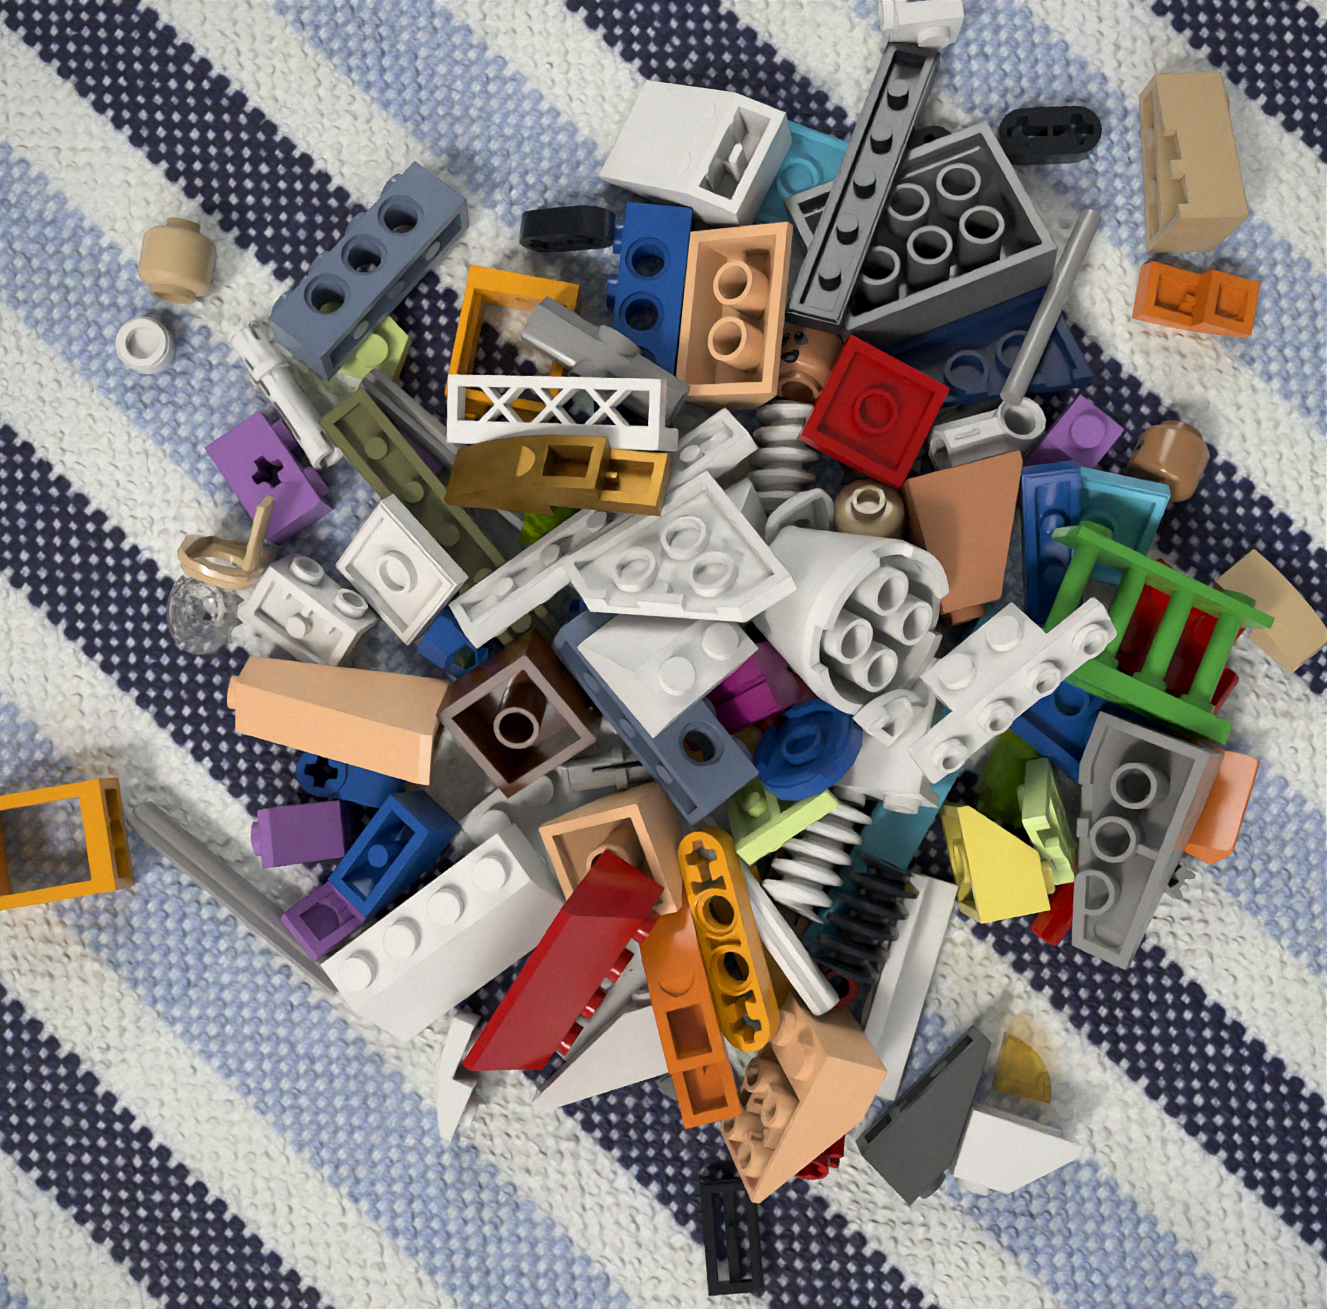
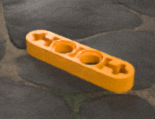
M704 826L686 835L680 842L677 851L678 864L723 1033L733 1047L743 1052H755L762 1049L777 1035L781 1025L780 1013L732 837L724 829L717 826ZM702 846L705 849H714L717 859L712 862L705 858L700 859L697 849ZM723 876L724 881L713 884L708 888L705 887L704 881L712 877L713 881ZM712 896H722L731 903L734 909V918L730 925L721 924L712 917L709 907ZM727 952H736L746 960L749 966L747 980H737L727 973L724 966V958ZM749 990H753L754 995H752L749 999H746L745 995L739 997L738 999L734 997L746 993ZM748 1013L750 1019H759L761 1028L756 1032L752 1025H743L741 1017Z

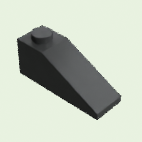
M974 1025L855 1141L861 1156L909 1206L919 1196L925 1199L937 1191L946 1178L944 1171L951 1165L992 1044Z

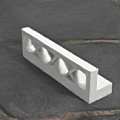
M448 374L446 443L477 444L495 439L530 435H588L607 437L611 448L677 452L678 429L665 427L667 380ZM466 387H481L494 403V406L479 421H465ZM496 388H510L503 396L496 390ZM525 389H533L547 405L531 423L524 422L510 406ZM547 389L563 390L554 398ZM578 390H586L600 406L585 424H576L562 407ZM600 390L616 392L607 399ZM632 391H649L648 426H630L616 410V407ZM503 413L509 422H496L495 420ZM555 414L562 424L547 422ZM609 416L616 425L599 424Z
M908 869L905 871L914 876H909L908 879L919 890L920 894L917 899L898 898L910 915L907 920L888 919L899 931L900 936L897 941L893 942L880 940V944L889 952L890 957L887 962L873 963V967L879 973V980L875 984L867 983L856 1020L888 1070L876 1096L895 1101L959 887L956 884Z

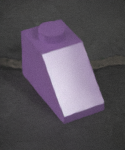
M1080 394L1062 410L1024 457L1022 467L1076 460L1079 466L1093 469L1125 429ZM1018 488L1016 507L1020 510V497Z

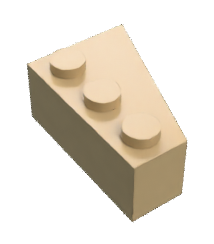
M1222 73L1154 74L1139 95L1147 254L1211 252L1250 217L1229 114L1230 99L1224 89Z

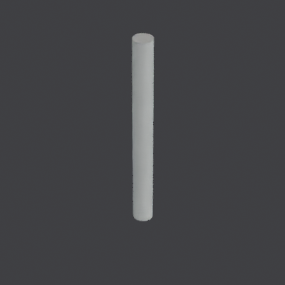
M1084 209L1080 212L1001 391L1000 397L1009 404L1019 405L1025 396L1100 224L1101 216L1094 210Z

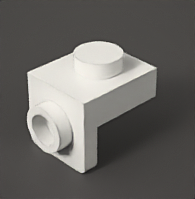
M878 0L881 31L889 30L890 42L934 51L956 42L965 17L962 0H925L908 3L907 0Z

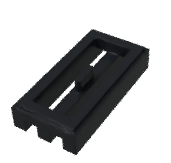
M732 1174L721 1175V1178L710 1179V1176L699 1177L708 1296L765 1292L757 1203L751 1202L741 1177H732ZM734 1191H745L752 1276L750 1279H741ZM711 1193L723 1194L730 1279L725 1281H718Z

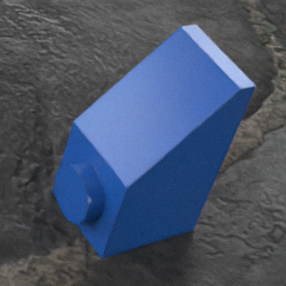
M424 790L390 794L327 880L365 918L371 917L431 868L461 828V825Z

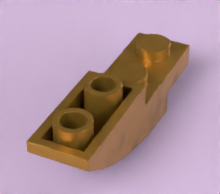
M530 435L495 439L457 450L444 500L447 505L552 516L555 515L556 506L661 517L672 464L668 453L611 448L607 437Z

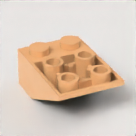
M790 990L779 1010L781 1025L777 1035L760 1049L757 1056L751 1059L747 1065L744 1082L738 1092L743 1114L721 1120L720 1131L751 1202L761 1203L860 1123L888 1073L885 1065L847 1006L832 1008L823 1015L816 1016L808 1008L799 993Z

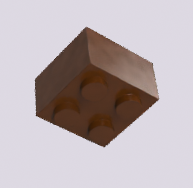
M533 627L450 684L435 716L508 799L595 743L598 739L603 714L554 653L548 642Z

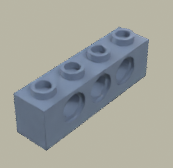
M416 161L402 175L395 174L385 184L377 202L366 213L360 212L350 221L346 228L345 236L330 252L324 251L315 258L309 268L308 276L294 291L288 290L277 299L272 308L271 315L268 317L277 343L329 381L469 228L466 198ZM401 225L414 227L405 233L393 232L396 227ZM374 263L379 265L370 272L356 271L363 264ZM330 302L343 304L338 310L333 312L319 311L322 306Z
M587 609L561 627L550 647L692 827L759 774V771L752 764V755L746 745L738 738L730 736L717 720L716 710L706 696L656 737L652 738L578 650L577 647L580 643L618 615V613L590 612ZM683 740L692 741L700 747L703 753V762L695 761L686 754Z

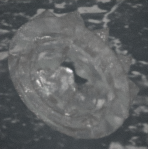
M184 573L174 584L167 602L166 617L171 636L187 652L193 654H217L220 646L233 643L231 633L233 628L243 624L237 617V608L245 600L237 595L235 590L213 586ZM203 601L213 602L209 609L212 621L202 620L206 613Z

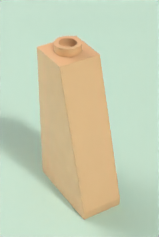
M250 656L240 675H233L230 680L227 705L229 709H235L236 732L416 784L429 785L446 727L435 715L449 686V680Z

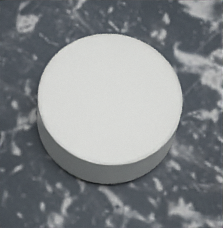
M133 318L120 328L116 336L115 345L119 358L125 365L138 373L147 375L159 373L167 368L174 358L176 346L173 335L164 325L153 318Z

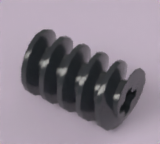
M857 850L856 856L868 868L866 872L847 871L846 877L858 889L856 893L837 892L836 898L848 910L846 914L828 912L826 918L838 931L836 935L818 933L816 939L828 952L826 956L814 954L810 956L822 965L851 980L875 984L879 980V973L868 961L884 963L890 957L889 952L878 940L893 942L897 941L900 936L899 931L888 919L907 920L910 915L898 898L917 899L920 893L908 879L909 876L914 877L912 874L873 854Z

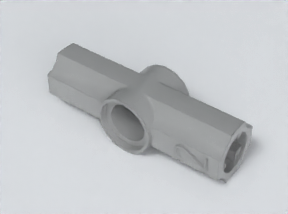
M548 296L536 305L520 335L523 342L569 370L571 377L667 380L666 428L674 420L690 392L691 386L643 357L639 347L626 336L606 325H600L597 328L574 311L567 309L559 304L558 301ZM600 390L607 399L616 392ZM632 391L621 404L648 420L649 391Z

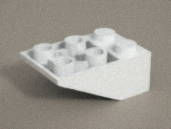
M646 80L599 177L601 180L661 205L693 208L694 219L718 229L750 226L792 144L787 115L783 111L735 92Z

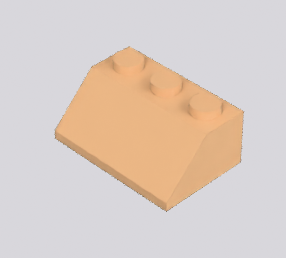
M779 222L690 232L676 377L691 386L690 392L685 399L686 402L708 411H720L724 407L727 410H756L777 396L793 225L791 223Z

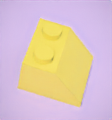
M949 801L942 803L939 813L954 884L959 886L956 894L960 912L983 924L1051 910L1048 894H1053L1055 891L1053 874L1046 859L1040 860L1038 851L969 805Z

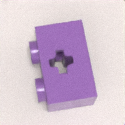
M258 411L204 449L253 521L257 505L267 495L273 496L276 499L265 539L281 546L334 510L325 498V495L332 490L319 470H315L311 464L306 468L294 452V450L300 447V444L295 440L283 420L280 419L274 422L264 413ZM274 466L280 469L277 474L281 483L276 487L269 484L272 477L268 470Z

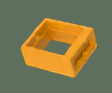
M470 264L448 374L472 375L486 304L532 312L536 305L548 296L580 315L582 305L580 285ZM553 361L550 376L567 377L569 370ZM447 378V383H446V388H445V393H444L445 396L447 397V399H448V378ZM466 387L465 417L480 420L494 406V403L485 392ZM563 389L547 390L555 398ZM516 398L510 406L524 422L531 423L547 405L542 402ZM554 414L547 423H558L559 419Z
M118 777L99 778L0 796V811L79 797L91 880L11 894L0 822V911L135 886Z

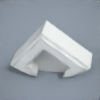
M896 689L875 698L863 707L853 719L867 733L888 747L924 711L927 704L912 690Z

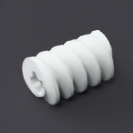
M776 400L769 402V405L757 409L755 418L765 427L754 430L752 439L762 449H757L751 453L748 461L759 470L747 473L746 477L749 478L755 491H757L756 493L767 517L789 498L801 492L798 490L800 484L816 481L817 476L802 469V464L818 461L820 454L805 447L806 443L796 439L813 406L812 404L792 400Z
M840 801V806L799 832L798 834L802 839L790 838L782 845V848L792 859L776 858L771 863L772 868L781 876L782 880L765 879L761 884L763 890L775 902L820 924H824V922L812 911L813 907H832L834 901L822 890L823 886L842 887L844 883L832 870L833 865L852 866L854 862L842 849L843 844L862 845L864 841L852 829L853 823L871 825L873 822L869 816Z

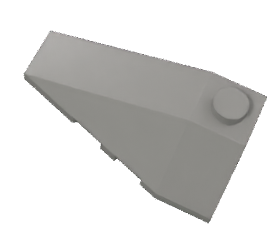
M1099 712L1079 764V784H1082L1081 812L1080 818H1077L1076 837H1079L1078 874L1074 877L1072 946L1124 970L1129 969L1205 806L1224 758V753L1107 712Z

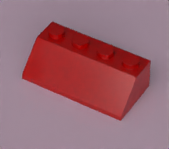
M606 848L554 918L462 1062V1065L471 1071L542 1070L555 1050L565 1056L584 1028L575 1022L578 1016L581 1014L590 1020L609 992L600 985L603 979L606 977L615 983L634 956V953L626 948L631 938L642 945L660 918L661 914L653 910L652 907L665 888Z

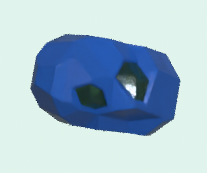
M448 606L438 615L424 635L416 651L456 679H459L505 646L501 641L493 637L476 649L465 636L451 608Z

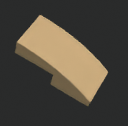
M1255 549L1215 580L1213 589L1220 592L1232 590L1245 594L1256 600L1255 609L1275 618L1271 629L1252 628L1248 638L1290 675L1327 644V628L1312 607L1294 586Z

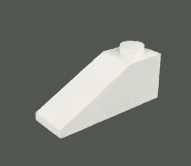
M648 988L632 994L634 1002L624 1005L536 1090L531 1103L534 1114L668 1073Z

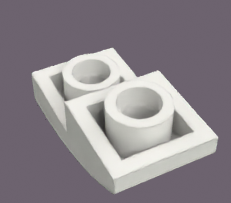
M460 1008L453 1017L442 1051L437 1078L436 1103L439 1133L441 1138L450 1142L459 1125L467 1129L470 1128L482 1100V1096L473 1093L480 1076L460 1068V1065L480 1036L475 1030L481 1016L463 1008Z

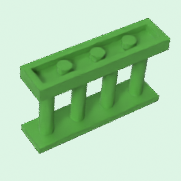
M1080 521L1078 526L1055 528L1051 539L1075 551L1044 628L1040 627L1046 634L1077 610L1096 560L1123 573L1108 610V615L1117 631L1116 637L1107 644L1099 655L1088 659L1063 681L1191 740L1225 745L1233 724L1212 714L1215 706L1210 703L1239 629H1271L1275 618L1255 609L1256 600L1245 594L1232 590L1220 592L1112 540L1114 533L1100 524ZM1144 584H1147L1171 597L1141 673L1134 672L1133 677L1117 671L1119 661L1115 657ZM1193 606L1218 618L1188 695L1182 694L1180 699L1165 693L1168 684L1163 679Z

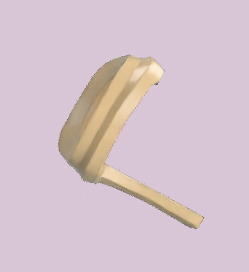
M267 495L257 505L248 546L215 536L199 534L186 536L177 550V557L181 561L183 572L192 578L220 588L243 590L250 587L265 573L269 564L275 559L274 550L263 546L276 499L273 496ZM205 558L225 559L239 564L242 568L218 565Z

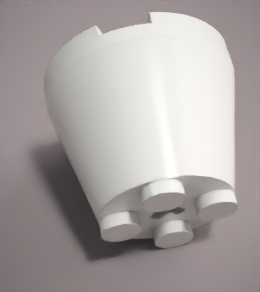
M794 525L782 528L775 541L768 547L791 574L797 590L751 618L755 626L820 699L842 712L856 715L868 703L889 691L896 689L910 690L932 661L943 637L942 634L935 631L939 617L941 599L949 594V585L940 562L929 552L903 540L798 528Z

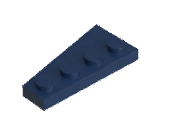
M1047 285L880 350L948 386L950 389L941 408L1002 399L1000 397L1001 391L1046 292ZM1061 313L1025 396L1091 386L1094 375Z

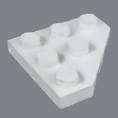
M707 470L665 495L661 517L635 514L559 562L590 612L746 622L797 590L791 574Z

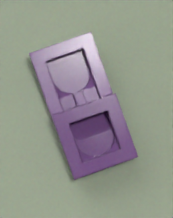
M328 881L283 912L280 920L313 963H315L406 892L410 885L374 915L365 918Z

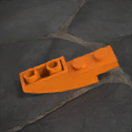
M682 881V907L678 912L661 915L642 945L639 944L668 1073L672 1076L684 1127L689 1129L740 1116L743 1114V1109L685 886Z

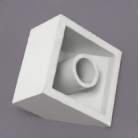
M618 614L577 647L652 738L656 737L734 673L759 649L742 628L733 621Z

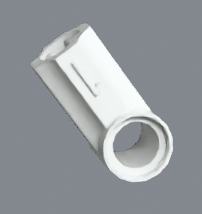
M1024 397L1019 405L1003 401L996 410L933 426L927 435L929 443L928 456L936 471L1020 450L1023 458L1045 429L1046 419L1044 412L1037 403L1030 398Z

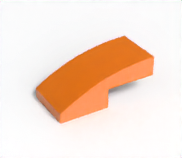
M1151 261L1140 268L1132 319L1181 330L1246 338L1252 334L1260 282L1214 269L1197 274Z

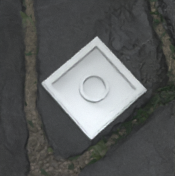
M394 494L379 502L335 564L336 568L407 646L422 636L469 578Z

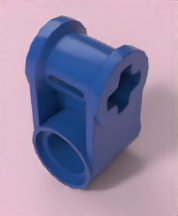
M305 752L299 758L296 766V778L300 786L307 793L317 797L353 801L360 805L380 808L390 794L405 792L406 780L329 759V766L338 768V774L325 781L324 772L315 769V763L326 757Z

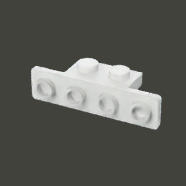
M1090 598L1046 634L1011 602L920 676L933 695L951 712L907 749V752L932 784L939 782L947 774L958 770L969 756L995 735L1006 731L1018 716L1039 699L1051 694L1061 681L1088 659L1096 657L1105 649L1107 644L1116 637L1117 631L1104 605L1096 598Z

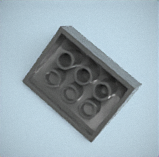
M987 120L907 152L840 336H838L843 344L850 335H853L880 350L1049 285L1053 275L1058 247ZM835 179L783 199L784 208L790 223L793 225V232L803 259L806 257Z

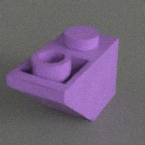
M328 800L257 810L258 821H254L251 826L252 848L256 856H261L262 869L344 857L355 843L351 801Z

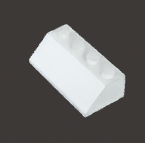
M513 823L497 832L322 963L321 967L353 1012L400 1040L407 1042L537 947L554 918L565 904L566 899L558 881L516 823Z

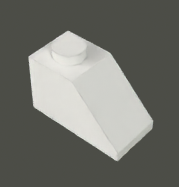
M972 1100L953 1160L948 1169L952 1176L956 1177L955 1183L965 1190L984 1196L988 1195L989 1189L1009 1194L1079 1158L1083 1146L1069 1132Z

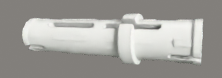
M252 320L248 325L246 322H243L236 326L228 335V342L248 367L252 375L249 378L250 382L258 392H264L277 410L276 412L295 440L298 441L315 470H322L323 466L328 468L342 458L344 453L318 424L322 417L296 382L291 373L294 369L286 356L279 355L272 347L257 321Z

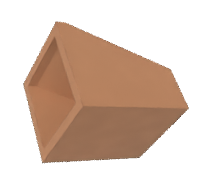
M1020 450L910 478L898 490L904 500L906 512L903 540L932 554L940 562L947 576L949 594L941 599L938 619L942 620L943 628L976 620V618L986 616L985 605L1001 599L1023 464Z

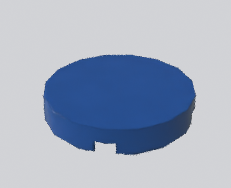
M812 699L789 709L784 713L788 720L783 722L778 728L774 724L768 727L755 749L753 765L759 771V774L756 776L762 782L764 788L780 800L800 801L822 793L846 774L854 765L862 748L863 729L853 719L855 715L842 712L822 699Z

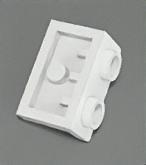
M295 552L267 567L240 614L242 618L300 662L335 667L343 666L361 635L374 627L380 618L378 613L368 607L366 600L360 594L343 588L324 573V569L319 563Z

